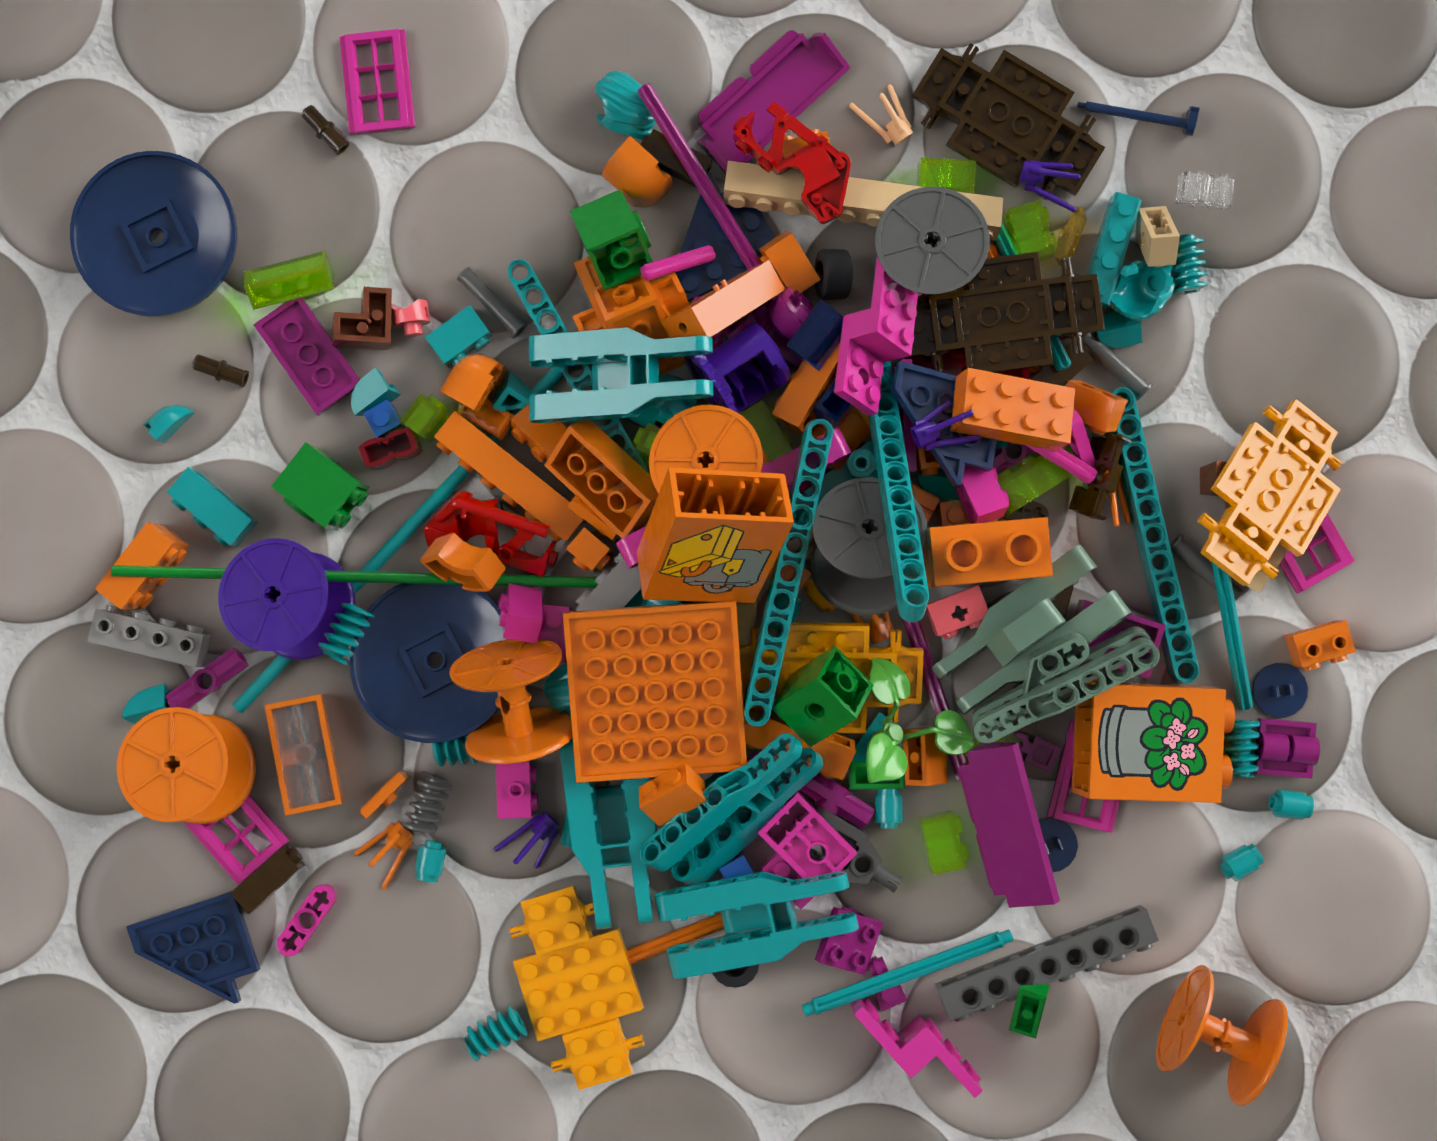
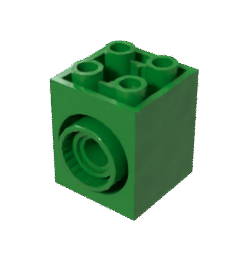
M621 189L570 211L604 291L642 275L640 268L644 264L653 262L648 251L651 243L642 220L636 210L631 211Z
M307 442L303 444L271 486L284 496L283 501L302 517L312 523L318 522L324 528L336 531L339 527L343 529L352 518L350 515L351 511L355 506L360 507L369 495L367 491L370 488L321 449Z
M834 645L789 676L774 702L772 710L811 748L857 719L873 684Z

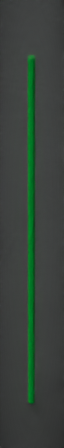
M113 565L111 575L112 577L222 579L226 568ZM324 570L327 582L463 585L451 579H448L446 582L434 573ZM501 575L494 586L515 584L528 587L596 588L598 584L595 582L597 577Z

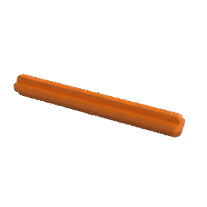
M721 913L626 949L630 964L633 965L664 953L674 945L692 942L724 929Z

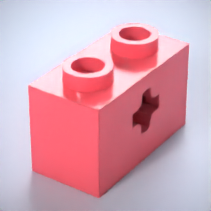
M979 585L931 602L926 608V613L935 636L943 635L944 639L960 634L958 629L969 625L970 630L979 627L988 611ZM955 606L958 609H963L965 612L961 615V620L953 618L951 615L955 612Z

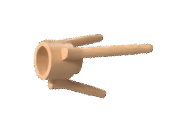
M891 84L887 88L899 116L896 115L884 93L879 95L884 107L892 118V121L886 125L887 132L855 104H849V107L877 131L887 144L893 141L895 146H897L913 134L912 126L907 120Z

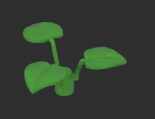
M879 658L870 660L871 667L868 680L873 684L871 689L873 697L882 704L890 705L894 703L887 718L882 721L883 727L873 733L868 744L866 766L869 783L893 781L906 773L908 766L907 756L904 750L896 745L907 739L936 733V746L942 752L950 755L963 754L973 747V735L967 722L960 714L951 710H945L936 716V728L931 727L904 735L902 728L897 724L890 723L900 706L899 700H904L910 695L908 677L899 666L888 660Z

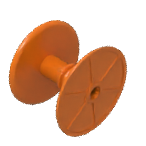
M700 405L679 412L662 426L650 450L649 470L654 487L659 493L669 467L761 472L762 466L770 461L762 449L755 429L742 415L718 405Z
M538 638L536 644L512 639L496 641L467 652L452 664L449 675L457 686L477 692H497L498 697L495 704L498 708H501L500 714L493 716L483 726L467 736L465 749L472 758L491 764L520 763L548 755L560 749L573 737L571 716L564 711L559 712L557 709L549 707H529L532 697L525 688L526 685L546 677L558 667L562 660V650L556 643Z
M164 708L143 717L125 736L117 757V779L121 792L127 802L137 812L147 818L160 822L183 821L191 824H209L228 817L246 800L255 780L256 758L249 738L240 727L230 720L216 715L200 714L187 708Z
M1199 965L1191 970L1183 979L1163 1018L1156 1047L1157 1065L1160 1070L1165 1072L1175 1070L1188 1058L1197 1042L1201 1041L1211 1046L1213 1052L1222 1051L1231 1055L1227 1078L1229 1096L1233 1103L1238 1106L1248 1105L1263 1091L1280 1059L1288 1026L1286 1006L1279 999L1265 1001L1252 1013L1243 1029L1232 1025L1226 1018L1220 1020L1209 1014L1214 994L1213 974L1207 966Z

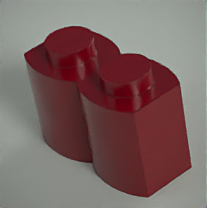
M409 428L395 430L385 438L369 439L358 447L364 466L373 470L387 468L397 460H410L423 451L417 432Z

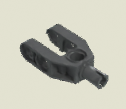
M817 805L816 811L837 832L845 835L858 845L855 849L858 852L856 856L841 870L847 872L849 883L868 884L869 881L874 880L894 893L898 887L889 879L900 885L903 877L882 866V859L865 832L842 817L836 816L820 805ZM813 848L810 849V857L814 860H820L825 856ZM862 856L867 857L870 860L869 866L864 870L857 869L855 867L856 859Z

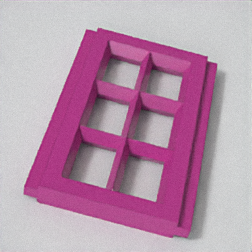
M405 29L339 36L350 135L416 128ZM391 41L393 63L378 65L376 43ZM371 44L373 65L358 67L356 45ZM394 69L396 91L381 93L379 71ZM374 71L376 93L361 95L359 73ZM397 97L399 119L384 120L382 99ZM377 99L379 121L364 123L362 101Z
M1328 513L1318 528L1322 536L1311 541L1305 552L1309 553L1318 571L1305 577L1294 559L1296 556L1289 550L1279 564L1296 594L1310 588L1355 561ZM1323 541L1327 543L1336 559L1325 567L1321 565L1312 549Z
M1070 720L1047 816L1112 833L1120 800L1104 799L1099 819L1084 816L1088 802L1086 797L1082 799L1079 814L1064 810L1069 789H1072L1074 720Z
M250 794L240 806L242 811L252 821L250 825L240 832L228 817L223 819L237 835L226 846L210 829L217 822L209 824L184 822L237 885L242 883L277 850L290 841ZM255 827L271 843L261 853L245 837ZM240 840L255 856L245 867L229 851Z

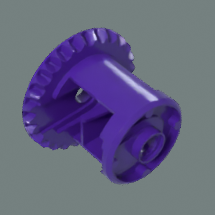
M751 323L743 328L742 332L715 348L712 354L683 357L694 380L713 381V397L706 398L708 403L729 408L741 414L740 411L769 392L789 383L791 378L789 368L779 348L768 333L756 323ZM754 358L755 362L758 365L757 368L752 364L750 359Z

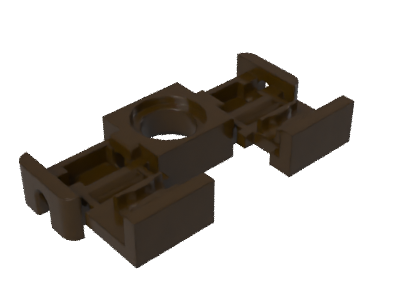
M1106 433L1104 436L1107 438L1092 436L1090 446L1095 459L1094 468L1098 473L1096 478L1088 484V489L1076 485L1068 509L1091 519L1103 521L1107 518L1101 515L1108 493H1115L1123 466L1118 464L1124 442L1131 443L1130 438L1121 434ZM1109 470L1106 481L1102 483L1104 473Z

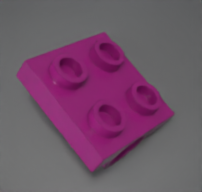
M1258 718L1260 726H1257V732L1260 734L1256 738V743L1259 744V748L1255 749V754L1259 755V759L1254 761V765L1258 766V771L1254 773L1312 779L1313 765L1318 763L1320 756V742L1316 737L1317 723Z
M833 906L830 916L849 912L856 913L859 929L847 934L822 938L814 960L821 964L865 975L883 922L850 908H837Z

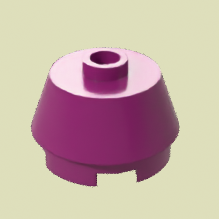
M791 286L777 295L768 313L771 321L774 323L773 328L782 337L786 336L795 343L816 334L824 320L819 314L815 317L814 310L811 307L813 304L800 291L796 290L793 293Z

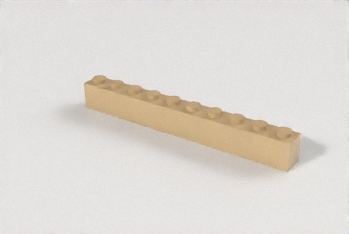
M728 161L723 195L725 204L734 208L749 207L763 212L779 211L788 215L801 214L814 217L801 201V194L805 183L803 173L800 170L790 169L781 175H776L772 171L770 173L766 172L757 164ZM849 177L842 212L836 219L845 223L860 222L867 223L870 226H877L885 209L896 198L908 191L922 187ZM958 192L966 196L978 207L986 220L990 240L996 241L1001 229L1004 198Z

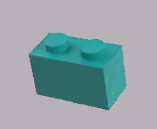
M469 305L425 338L443 363L449 368L452 365L455 366L460 359L466 357L474 349L479 351L490 343L489 338L493 335L471 305Z

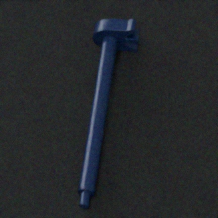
M1086 101V103L1078 102L1077 104L1078 108H1084L1085 111L1184 128L1183 134L1192 136L1194 133L1200 107H1189L1185 119Z

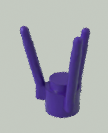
M1031 160V162L1024 161L1019 183L1025 184L1024 190L1035 192L1071 212H1076L1077 210L1076 207L1036 186V184L1042 185L1045 175L1080 179V174L1051 170L1072 169L1073 164Z
M946 401L924 418L914 422L915 426L910 428L914 443L919 449L925 447V450L928 451L935 447L978 441L980 439L979 435L936 441L940 437L939 430L974 414L973 410L954 416L939 424H936L934 421L929 423V421L951 405L950 401Z
M543 812L540 816L535 814L529 822L495 846L494 851L498 852L534 826L531 831L535 835L513 860V863L518 864L539 839L544 841L547 838L534 864L535 868H539L553 840L559 834L557 829L560 827V824L546 812Z

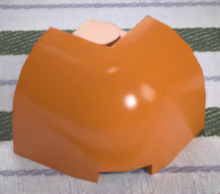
M631 136L613 154L602 171V177L617 190L621 189L627 203L635 207L644 208L656 204L673 187L671 176L663 173L657 165L658 161Z
M482 354L468 355L460 359L453 367L439 392L448 396L456 403L462 404L478 413L489 393L497 391L509 369L491 357Z

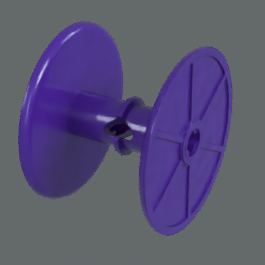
M271 538L247 546L231 560L220 582L218 605L225 626L239 642L256 650L272 651L288 659L307 660L324 655L318 643H328L329 641L324 636V633L335 632L329 624L340 623L335 613L345 614L340 604L352 603L356 605L352 582H327L324 570L345 571L331 558L311 552L297 542L288 539Z

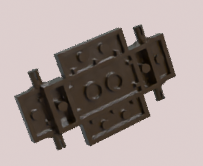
M970 43L962 57L952 55L941 48L912 95L913 99L925 105L929 110L923 121H921V125L925 126L928 122L926 128L931 129L938 116L945 117L955 123L957 127L946 143V146L1014 188H1017L1019 185L1024 161L1073 164L1072 169L1051 170L1080 174V179L1045 175L1044 180L1046 182L1042 189L1044 191L1048 189L1047 192L1051 194L1055 187L1062 188L1076 196L1105 147L1094 141L1090 134H1088L1096 122L1094 117L1086 126L1091 118V115L1087 114L1081 125L1077 126L1061 116L1075 92L1006 50H1003L989 73L972 62L979 51V48L975 46L971 52L974 44Z
M1039 252L988 258L978 274L966 285L957 289L956 292L936 295L922 294L917 298L914 341L911 356L907 358L916 356L931 357L932 370L937 371V362L938 371L944 372L942 355L964 349L966 369L972 368L996 373L1052 365L1053 358L1050 338H1071L1072 354L1084 353L1082 336L1105 329L1098 275L1074 274L1072 257L1060 259L1062 276L1042 279Z

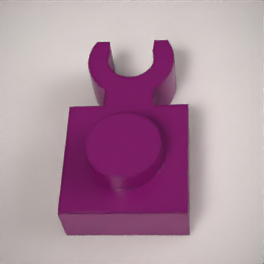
M762 304L724 328L723 331L731 339L742 332V329L749 324L763 320L768 316L769 312Z
M1014 732L1013 735L1021 739L1020 752L1026 753L1023 761L1050 773L1061 748L1036 736L1033 737L1030 743L1024 734Z

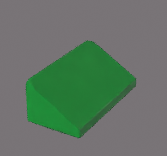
M851 761L848 768L847 788L905 789V774L893 781L869 783L866 761Z
M1022 985L1019 987L1009 1027L1010 1031L1036 1039L1050 985Z

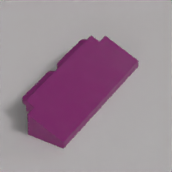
M789 30L750 65L749 72L751 76L747 80L743 77H737L699 112L698 119L700 123L698 125L706 134L696 143L726 174L728 161L747 163L753 158L750 153L745 155L734 145L736 142L733 140L735 132L733 127L742 115L747 117L751 111L755 113L752 134L756 142L763 149L773 137V122L776 118L767 112L768 107L773 101L785 109L789 115L796 118L851 67L826 33H815L807 40L803 33Z
M991 742L982 743L967 751L969 761L959 766L958 773L970 817L977 831L976 839L988 883L993 890L994 896L1005 895L1009 908L1054 905L1058 903L1060 898L1019 744Z

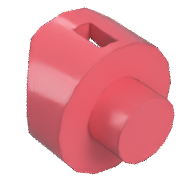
M417 299L413 304L404 309L392 306L393 327L403 328L405 337H415L423 334L422 326L430 323L427 300Z

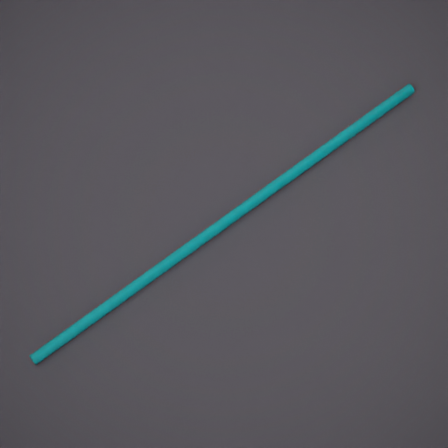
M552 367L532 388L531 394H546V391H550L564 376L560 367ZM517 408L510 413L515 416L522 409ZM510 427V429L508 430V432H507V434L505 435V437L512 431V430H511V427ZM491 434L488 435V437L491 440H493L496 444H499L501 442V440L496 438L495 436ZM459 465L359 571L377 572L471 473ZM352 582L355 595L366 583ZM278 655L234 701L233 707L240 713H243L293 659Z

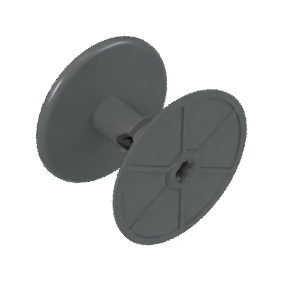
M922 187L902 194L885 209L878 222L875 234L876 254L873 262V280L875 278L876 261L878 258L883 269L896 283L908 290L917 292L918 297L922 294L936 295L956 292L957 289L966 285L978 274L986 261L990 236L983 214L966 196L947 188Z
M863 477L843 482L831 489L817 506L813 522V535L816 543L810 557L811 576L820 594L835 607L859 615L884 613L896 608L897 600L878 478ZM913 496L923 550L927 538L925 530L927 529V521L921 505Z

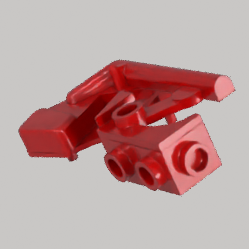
M775 101L767 109V112L776 119L773 122L774 132L771 148L766 152L756 142L752 134L755 113L751 111L747 117L742 115L733 127V130H735L733 140L736 142L734 144L736 148L745 155L750 153L758 160L757 164L768 173L772 171L776 175H781L794 167L798 168L803 173L805 183L801 194L803 204L820 224H826L838 218L842 212L851 169V160L848 155L843 151L839 152L828 143V139L823 135H816L794 116L789 115ZM790 129L809 145L783 160L782 148L785 133Z
M467 491L457 492L424 527V535L428 547L431 546L436 538L455 533L465 542L475 535H484L486 548H490L498 556L502 564L542 577L549 567L554 568L559 552L555 551L557 543L555 540L551 542L541 557L518 550L526 541H530L534 535L546 538L550 526L534 520L530 522L525 517L498 509V500L496 498L493 500L488 499L487 502L472 498L473 493ZM496 522L518 529L517 534L507 543L502 544L501 547H499V534Z

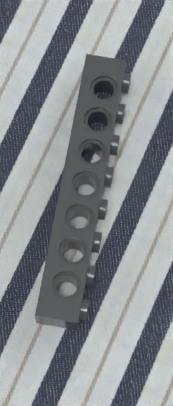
M1139 905L935 983L947 1017L950 1021L955 1019L956 1022L968 1019L971 1017L970 1013L981 1009L982 1012L994 1009L997 1007L996 1003L1006 999L1008 1002L1015 1001L1019 987L1022 985L1048 984L1059 980V982L1070 980L1075 977L1074 973L1085 970V972L1096 970L1101 967L1100 963L1111 960V962L1120 961L1127 957L1126 953L1131 951H1146L1152 948V943L1159 941L1147 909ZM1124 929H1130L1129 939L1121 942L1119 940L1120 932ZM1098 939H1104V948L1101 951H1094V942ZM1072 949H1078V958L1074 961H1068V952ZM1046 959H1053L1052 968L1048 971H1042V962ZM1020 969H1026L1027 977L1022 981H1016L1015 973ZM993 979H1000L1002 981L1001 987L996 991L989 990V983ZM967 989L976 990V995L972 1000L965 1001L962 999L963 993Z

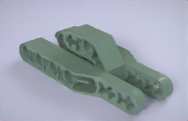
M1081 545L1072 548L1052 563L1053 576L1029 579L990 607L974 637L932 667L938 679L942 680L988 647L1003 666L1002 669L956 702L963 714L973 710L1009 683L1024 681L1028 658L1031 652L1070 633H1079L1086 639L1089 645L1132 613L1117 592L1112 590L1066 622L1052 601L1065 588L1070 585H1076L1082 576L1097 568ZM1076 643L1071 644V648L1075 653L1080 651ZM1058 650L1062 656V659L1065 660L1066 656L1063 653V650ZM1048 655L1043 658L1042 665L1051 667L1057 662V658L1053 655Z
M1136 626L1130 627L1090 648L1086 639L1079 633L1067 634L1029 654L1024 682L1021 685L974 709L972 713L974 735L982 743H991L1033 722L1057 715L1153 668L1159 662V650L1151 641L1146 631ZM1134 636H1143V637H1144V638H1138V639H1135V640L1131 641V639H1132ZM1076 643L1080 651L1075 653L1071 648V644ZM1111 648H1114V649H1115V650H1113V651H1111V652L1105 654V652H1106L1108 649H1111ZM1150 648L1152 649L1150 657L1139 659V657L1148 653ZM1058 650H1063V653L1066 656L1065 660L1062 659V656ZM1048 655H1053L1057 658V662L1051 667L1042 665L1043 658ZM1090 661L1089 663L1079 667V665L1082 662ZM1125 665L1122 671L1113 672V670ZM1058 674H1064L1063 676L1058 677V678H1056V679L1053 680V678H1054L1056 675H1058ZM1099 678L1097 683H1095L1094 685L1086 684L1092 680ZM1072 691V694H1071L1069 697H1067V698H1061V697H1060V696H1062V695H1064V694H1066V693Z

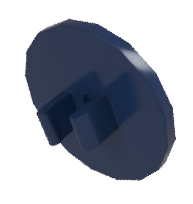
M1274 663L1264 667L1257 674L1253 682L1252 694L1256 705L1262 712L1272 717L1285 718L1294 715L1304 706L1308 695V685L1305 677L1297 668L1289 664Z
M1052 817L1039 819L1052 872L1061 871L1068 867L1076 857L1078 848L1076 834L1071 826L1062 820Z

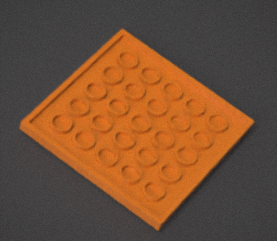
M736 601L694 602L563 612L576 783L659 777L683 763H686L697 774L730 772L747 764Z

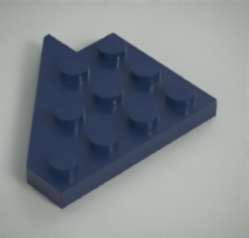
M708 173L707 176L723 200L724 191H720L712 173ZM701 194L680 254L710 245L713 247L716 256L710 262L675 272L688 302L694 300V297L702 296L714 290L712 286L716 284L718 286L722 285L720 283L722 280L725 279L727 282L748 270ZM725 204L758 258L762 257L758 249L774 239L762 212L756 208H734Z
M899 361L896 364L891 391L913 425L915 421L924 418L946 401H950L951 405L929 421V423L934 421L936 424L952 418L956 376ZM950 425L939 430L940 437L936 441L973 435L952 432ZM980 437L978 441L935 447L930 451L953 487L958 488L962 484L965 466L986 472L992 470L997 440Z
M232 891L126 926L136 954L234 1004L241 1001L235 978L257 972L261 969L241 906L230 894Z

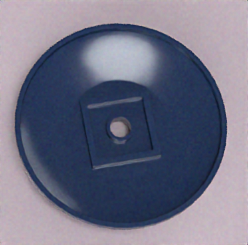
M143 151L114 160L99 170L89 180L80 193L73 209L70 223V245L74 262L83 280L105 302L117 309L138 316H170L200 304L222 283L232 265L236 252L237 222L233 206L224 188L201 165L191 159L170 152ZM156 230H163V241L154 244L151 239L152 234Z
M398 584L386 591L368 608L367 612L375 617H365L370 626H360V629L365 634L364 637H354L359 646L351 647L354 655L350 657V674L360 703L377 724L392 734L407 740L422 743H441L468 735L479 729L499 710L495 704L498 697L497 692H477L463 689L457 686L449 675L452 664L462 655L480 646L507 639L503 638V626H499L501 610L484 592L462 589L463 585ZM434 653H440L443 657V662L438 668H432L429 665V658Z

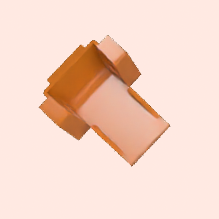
M589 256L573 263L592 305V308L572 316L578 331L627 327L652 339H666L670 337L661 322L689 305L684 289L675 272L655 281L654 279L646 281L640 275L604 291ZM659 358V375L683 366L684 358Z

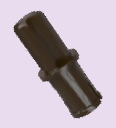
M313 105L303 110L302 118L315 130L316 137L318 139L322 138L336 155L342 154L349 147L350 143L334 128V123L332 121L328 122Z
M197 354L192 362L194 370L215 377L216 381L222 379L243 388L249 378V371L228 365L225 360L217 361Z

